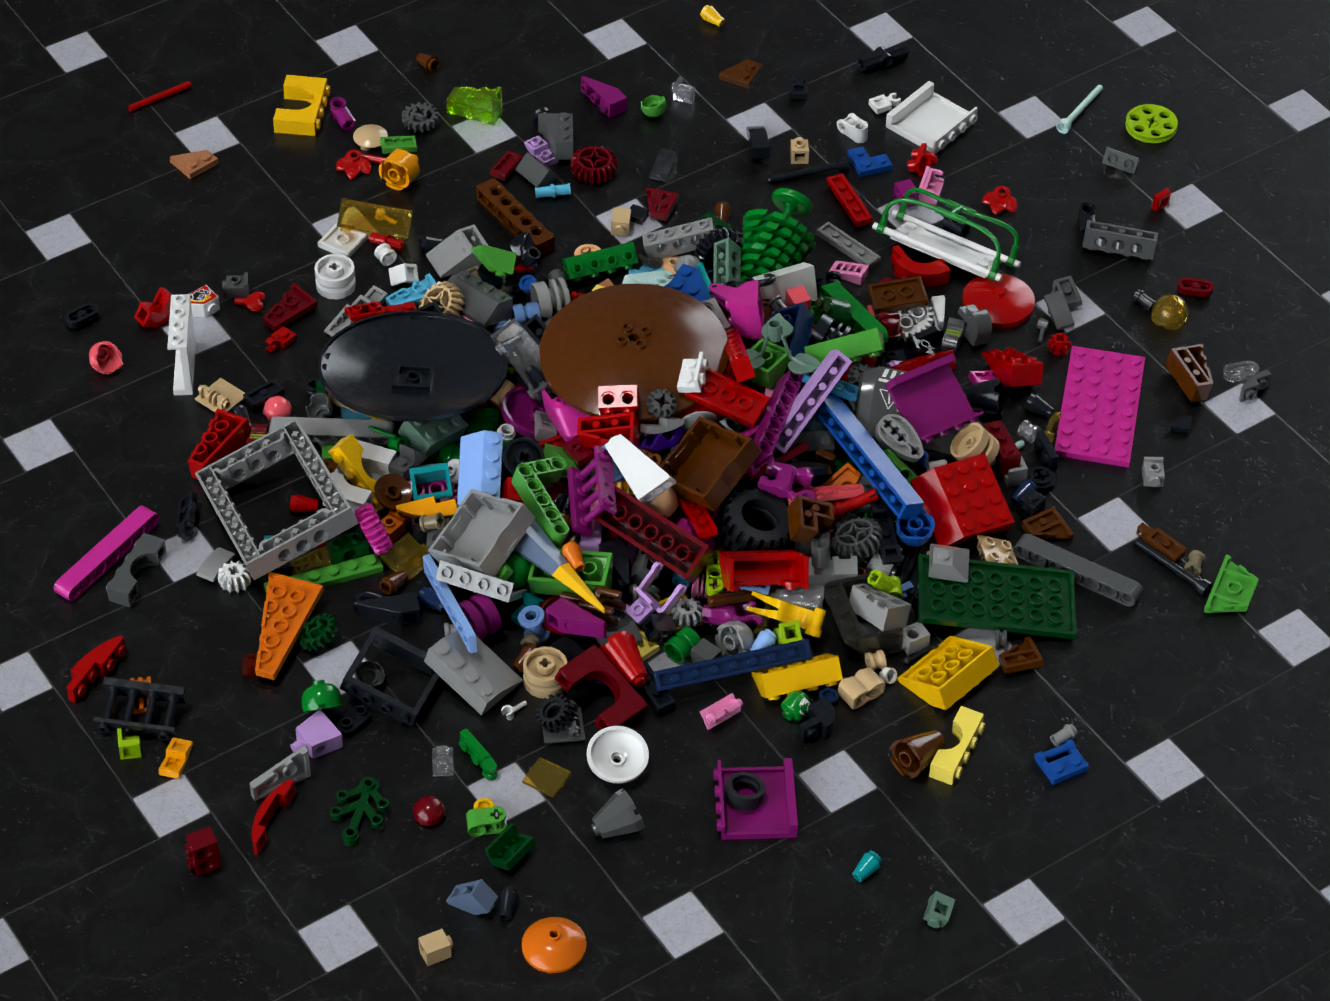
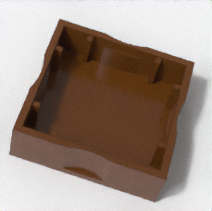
M699 416L683 436L678 446L665 458L659 467L676 480L677 483L672 488L678 496L715 512L762 452L752 438L733 430L724 429L717 423Z

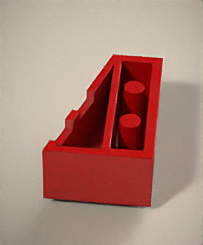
M635 412L578 418L577 435L584 447L594 448L595 445L602 447L612 437L621 434L639 449L640 422Z

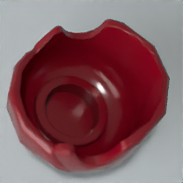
M427 795L415 803L413 814L415 820L420 825L432 826L433 824H440L442 818L446 816V810L440 799L436 796Z

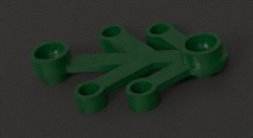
M374 777L363 778L360 780L358 787L349 791L339 790L336 794L339 804H346L349 799L361 795L360 799L342 808L334 806L330 809L331 819L335 821L355 811L350 826L342 833L343 843L347 846H354L359 842L358 827L364 812L371 821L373 828L379 829L383 826V817L376 814L368 803L369 797H372L377 804L379 812L389 810V801L386 798H382L378 792L379 782Z

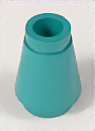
M873 851L864 853L852 873L853 877L857 881L862 882L881 867L882 859Z

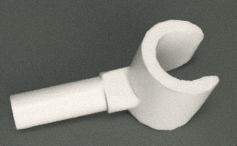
M523 701L514 707L510 705L503 706L501 709L502 715L508 713L506 715L507 720H513L515 717L514 713L526 706L527 702Z

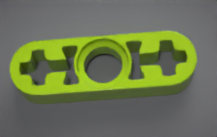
M714 550L715 552L707 562L706 594L708 596L724 593L719 562V552L721 551ZM714 559H718V564H714ZM718 572L720 575L712 576L710 573ZM713 584H717V589H713Z

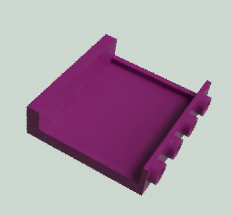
M784 758L783 766L721 768V760H718L717 768L713 769L714 781H718V785L714 786L715 798L719 797V802H716V814H720V819H717V831H721L722 840L797 838L798 819L792 758ZM737 772H749L759 776L766 786L763 803L760 807L750 811L738 810L732 807L724 796L728 778ZM747 787L734 788L741 795L751 796L756 794Z

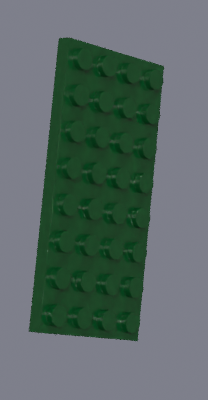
M918 555V623L992 631L999 629L1001 632L1007 630V632L1067 639L1076 638L1074 571L969 559L968 582L965 583L928 577L930 555Z

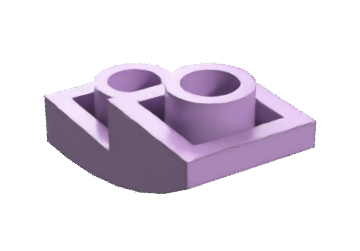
M539 135L524 142L530 154L537 157L547 167L559 163V160H556L550 151L548 143Z

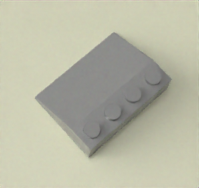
M458 631L443 637L430 647L424 662L482 716L520 685L523 679L477 636V652L470 653Z

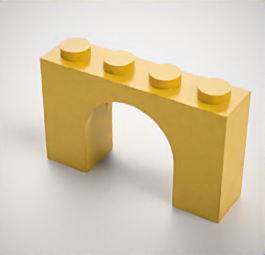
M286 75L283 85L284 99L307 101L311 105L300 110L276 108L273 118L274 133L315 136L317 129L320 130V118L324 116L323 107L327 106V96L330 95V86L327 85V78Z

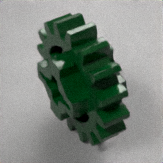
M324 613L323 616L318 614L317 617H311V621L304 624L297 641L304 650L311 651L314 648L316 651L318 647H324L326 642H331L332 637L336 636L334 632L339 630L337 627L339 624L332 614Z

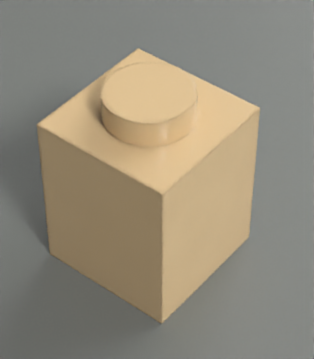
M613 208L611 235L629 236L631 209Z
M443 929L418 938L419 951L427 966L452 957L451 948H453V942L449 935H445Z

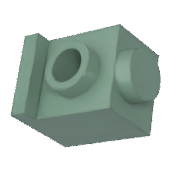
M935 891L928 899L923 919L927 920V924L933 928L943 927L949 921L955 899Z

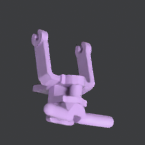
M656 561L641 584L634 589L640 597L631 606L626 604L625 610L627 614L641 628L644 621L655 610L661 614L669 613L680 596L687 590L685 585L679 584L663 607L646 592L652 581L663 569L664 565L661 562L658 563Z

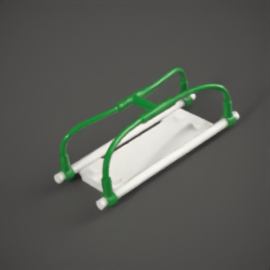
M911 188L906 192L904 198L895 199L888 203L882 212L880 223L874 222L872 229L876 230L877 233L889 235L892 240L935 258L942 259L947 263L983 278L987 277V279L1000 282L1003 275L998 272L1002 262L1011 268H1019L1021 262L1016 258L1019 250V236L1010 225L980 214L976 210L952 200L941 198L921 188ZM913 192L922 193L944 203L945 206L952 208V210L949 211L939 206L936 207L919 200L909 199V196ZM901 203L899 211L894 209L892 216L896 217V220L905 221L906 223L895 230L887 227L888 212L893 205ZM908 203L934 210L937 214L980 230L991 238L995 244L996 251L907 215ZM962 212L1008 229L1014 236V244L1012 245L1009 257L1001 254L1000 244L990 231L958 214Z

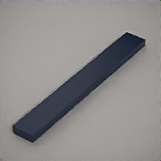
M803 639L653 671L656 691L658 692L813 659L809 639Z

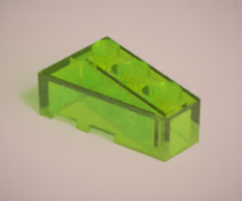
M454 87L446 99L447 113L494 126L502 114V87H497L496 89H488V87H482V89Z

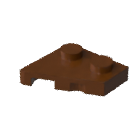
M1054 507L1021 522V527L1027 534L1040 539H1072L1074 536L1072 530Z

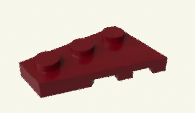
M293 283L289 292H285L281 296V301L278 304H274L265 314L263 323L275 332L318 306L317 301L296 283Z

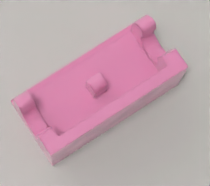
M926 166L919 188L940 196L944 179L936 177L935 174L943 175V172ZM919 193V201L932 205L937 204V200Z

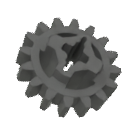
M420 102L416 105L411 103V107L406 106V110L402 111V122L404 127L408 126V130L414 129V132L420 130L423 133L424 130L430 131V127L436 128L435 124H439L437 108H433L432 104L427 106V102L423 105Z

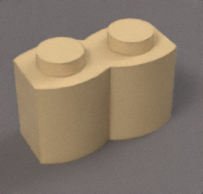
M870 667L860 669L856 672L855 676L842 679L838 685L839 696L852 709H857L869 700L879 697L885 690V681Z

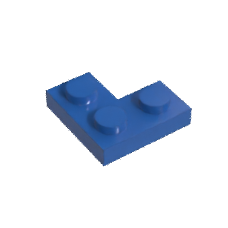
M864 147L847 150V156L859 177L892 170L893 164L886 154L869 157Z

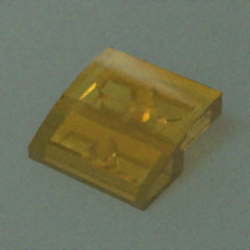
M407 533L393 545V548L382 554L380 559L394 572L404 570L410 581L424 569L423 555L430 553L424 543L420 545Z

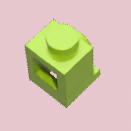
M798 620L779 623V628H774V634L777 636L776 644H786L802 640Z

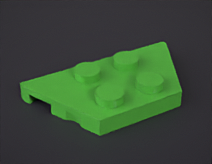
M1226 555L1205 605L1204 612L1247 611L1259 579L1252 573H1249L1241 564L1239 566L1231 561L1232 557Z

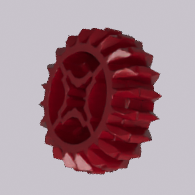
M588 145L587 148L582 147L571 158L572 174H574L575 178L579 179V182L585 181V184L588 182L592 183V185L594 183L599 185L601 182L606 183L607 180H612L618 169L617 158L614 152L609 151V148L604 149L603 146L597 147L595 145L591 147Z

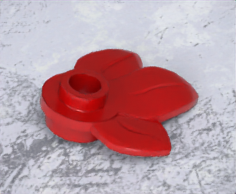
M350 150L346 153L345 157L338 160L336 171L345 170L347 177L353 180L360 172L370 174L371 165L368 160L363 158L359 150Z
M1006 186L996 187L994 191L986 193L982 199V204L990 205L994 215L1001 213L1004 209L1011 213L1016 211L1017 202L1011 196L1010 189Z

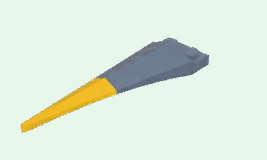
M534 520L513 551L563 583L602 613H605V608Z

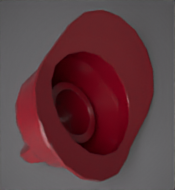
M881 312L876 317L886 328L888 339L902 335L900 315L898 313Z

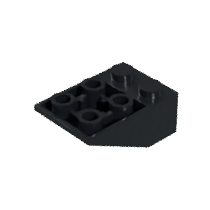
M620 536L599 544V552L613 553L611 589L622 591L620 599L629 605V549Z

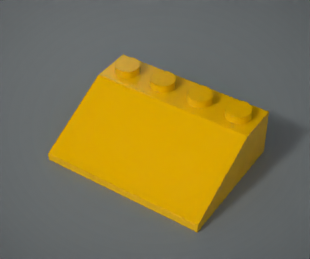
M950 635L939 644L938 648L930 651L900 675L897 680L931 706L947 710L984 678L991 675L999 667V663L993 646Z

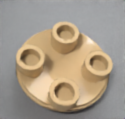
M374 124L361 126L353 134L355 143L361 146V149L364 151L381 146L380 137H388V133L383 127Z

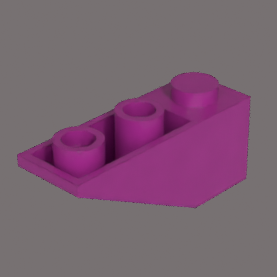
M585 76L581 77V91L609 118L627 111V97L618 88Z
M563 597L545 609L547 625L561 633L602 639L607 638L605 621Z

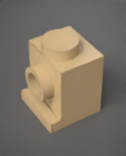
M801 137L791 139V164H808V139ZM795 154H804V157H795Z

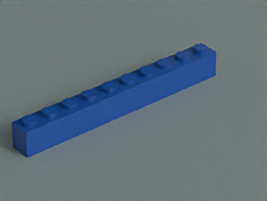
M802 382L798 393H800L806 383ZM829 393L815 412L817 417L898 519L917 517L924 505V501L842 399Z

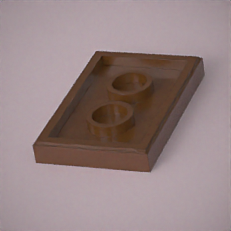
M921 276L867 285L875 314L929 305Z

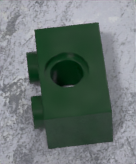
M363 530L335 537L325 542L326 554L330 565L370 555L369 543Z

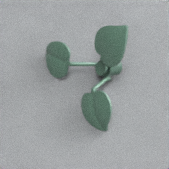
M780 313L773 316L761 330L762 335L765 337L761 352L758 353L756 350L746 349L753 370H757L765 364L762 356L765 353L769 339L771 342H779L782 339L788 357L791 360L788 363V369L795 374L811 373L816 371L821 364L815 357L806 353H799L795 357L791 355L785 338L793 333V326Z

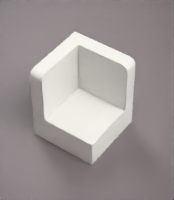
M403 263L389 268L391 286L413 283L416 280L419 281L416 264Z

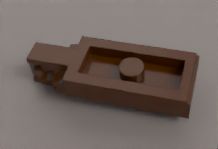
M1143 522L1137 527L1136 534L1142 541L1176 563L1187 554L1188 549L1158 527L1151 529Z

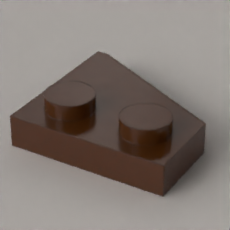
M746 59L720 72L719 79L749 89L761 72L763 64Z
M1028 636L1021 645L1015 644L1010 650L1000 654L998 662L1004 673L1008 674L1042 667L1044 660L1031 637Z

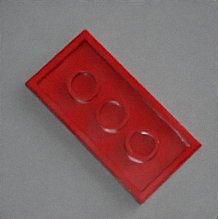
M711 369L705 371L706 381L705 385H702L701 393H684L685 397L752 429L770 402V397L741 383H737V381Z

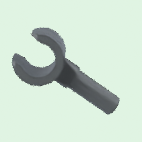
M1040 318L1037 323V328L1041 329L1038 342L1043 341L1044 333L1048 330L1049 321Z

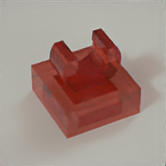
M256 653L247 654L246 658H242L243 678L261 677L255 673Z

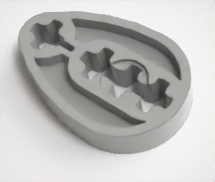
M888 414L881 418L875 427V437L878 443L884 449H890L902 460L913 463L919 461L924 454L921 440L912 425L904 417L897 414ZM888 423L890 426L885 428L884 425ZM896 430L897 433L892 435L891 431ZM902 437L903 441H898V438ZM914 450L917 452V454L915 455L911 453Z

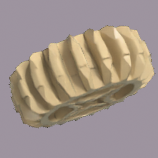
M438 281L437 284H432L431 289L427 288V293L422 294L423 299L419 300L421 305L418 308L436 301L442 313L461 317L460 312L464 311L462 306L465 303L462 291L455 284L447 281Z

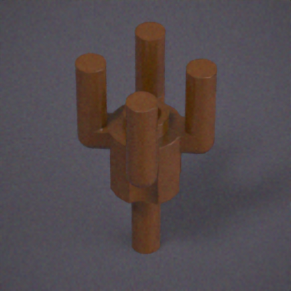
M601 586L595 588L593 594L605 608V614L612 615L614 609L623 611L626 609V603L604 597L620 599L622 591ZM566 592L560 593V598L563 597L571 602L578 603L579 607L601 618L607 625L615 627L618 625V619L601 615L602 612L581 596Z

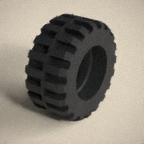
M747 488L732 494L727 500L718 521V532L721 541H724V546L727 549L730 548L731 551L787 550L791 540L786 501L765 490H758V488H751L750 490ZM745 520L757 521L763 524L769 531L755 529Z

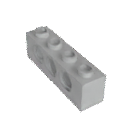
M712 217L642 234L643 246L649 262L694 251L696 249L695 244L699 243V238H704V234L710 233V230L715 231Z

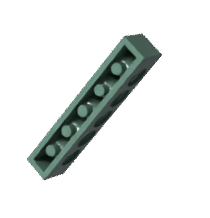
M729 237L714 243L713 284L725 285L726 282L731 280L741 281V247Z

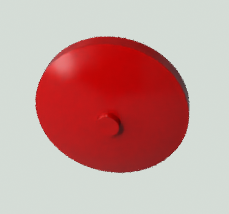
M1001 274L1003 278L1000 282L981 276L971 280L964 288L962 306L974 304L980 311L987 310L991 317L992 328L1009 329L1025 323L1033 314L1035 297L1031 288L1022 280L1007 274Z

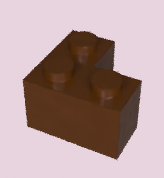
M798 495L787 507L789 535L792 541L808 544L818 532H824L834 521L832 503Z

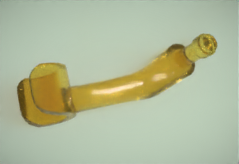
M1055 412L1049 419L1045 433L1050 442L1054 441L1055 433L1051 431L1054 423L1061 418V412Z

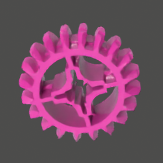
M368 503L356 509L354 514L375 554H384L393 548V543L373 505Z

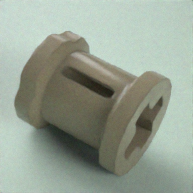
M440 512L432 516L424 514L419 519V525L423 532H428L429 529L443 530L445 519Z
M1193 550L1189 553V561L1185 564L1184 569L1192 575L1198 576L1201 574V565L1205 562L1206 556L1201 551Z

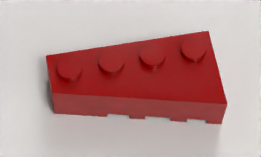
M217 408L214 419H211L208 424L207 432L202 434L200 444L196 445L188 459L192 478L198 479L195 472L240 449L246 443L251 433L247 418Z

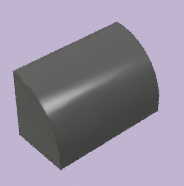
M529 153L525 154L515 169L535 187L549 186L558 176L537 157Z

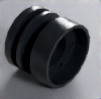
M823 314L811 334L808 346L850 335L852 327L847 326L844 332H841L844 323L841 322L835 329L833 328L835 319Z

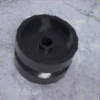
M525 437L513 439L502 450L501 475L504 479L513 477L518 464L545 459L542 447L536 441Z

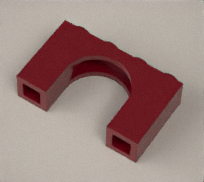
M595 644L561 667L554 677L567 693L587 680L601 681L612 690L615 699L614 704L599 714L594 722L599 730L610 726H625L641 715L647 706L644 698L632 688L631 683L619 673L617 667L611 664L605 657L604 652L598 649Z

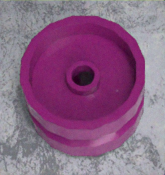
M476 593L470 596L469 601L463 600L458 603L474 633L481 641L486 638L487 634L493 635L501 630L502 621L500 614L488 596Z

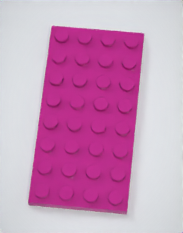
M1072 346L1055 443V451L1058 456L1129 468L1145 357Z

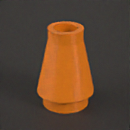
M575 541L566 543L562 547V555L575 572L582 571L586 566L583 561L580 545Z

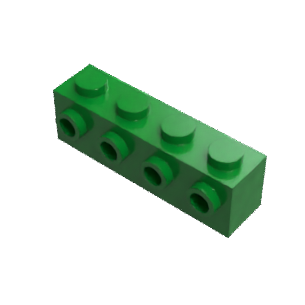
M634 242L561 259L566 280L572 279V283L583 280L582 276L589 275V278L600 276L599 272L606 271V274L617 272L616 268L623 267V270L634 268L633 264L638 263Z

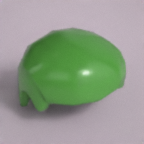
M651 95L641 101L642 112L648 117L656 118L661 116L667 107L664 96Z

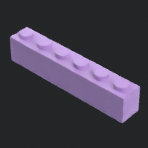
M830 350L795 398L774 448L777 453H786L853 362L839 350Z

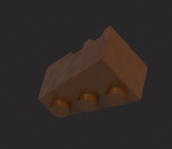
M1203 344L1172 348L1165 363V366L1191 402L1207 400L1213 386L1210 369L1206 365L1207 358L1203 354Z

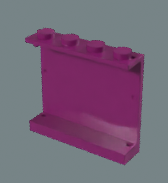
M953 353L898 375L885 384L900 415L912 425L921 443L923 442L924 445L934 441L936 436L942 438L948 435L950 430L954 432L964 428V424L978 422V418L984 414L983 411L974 413L950 367V364L956 360Z

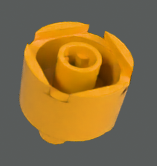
M397 148L379 165V175L381 179L384 178L386 180L385 184L391 189L403 190L418 177L420 172L419 159L415 154Z

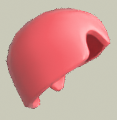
M282 396L270 397L265 402L263 408V415L266 416L269 422L272 417H290L292 414L290 402Z

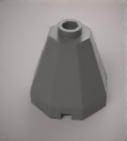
M622 788L615 792L592 818L594 824L591 825V828L596 836L600 835L602 838L638 832L645 828L640 813L638 814L636 811L637 808L634 802Z

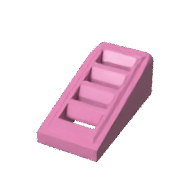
M835 261L829 271H838L841 279L861 286L869 274V266Z

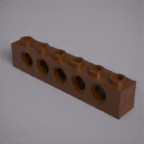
M492 178L476 186L477 200L514 236L530 231L533 243L540 251L541 256L555 250V236L553 233L549 232L531 212L526 210L523 204L518 202L513 194L504 188L502 183Z

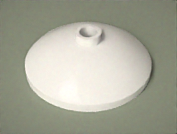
M610 726L601 729L591 738L587 747L589 767L599 778L610 783H627L636 779L644 772L649 759L648 746L642 736L624 726ZM618 759L620 762L615 763L613 760Z

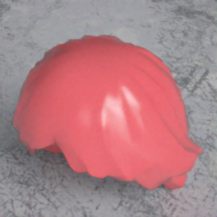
M102 341L95 343L91 347L89 352L90 364L99 373L109 375L122 367V353L111 342Z

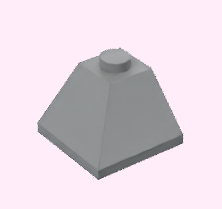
M931 543L928 577L967 583L970 549Z

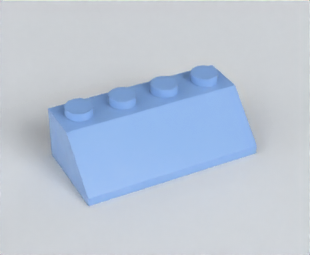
M483 430L461 436L457 507L460 506L471 489L500 498L503 433Z

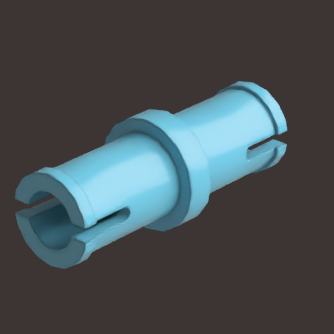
M570 183L535 187L536 199L570 195Z

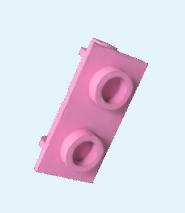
M731 693L701 710L700 714L707 729L709 730L741 712L740 709L743 706V702L741 699H735L734 694Z

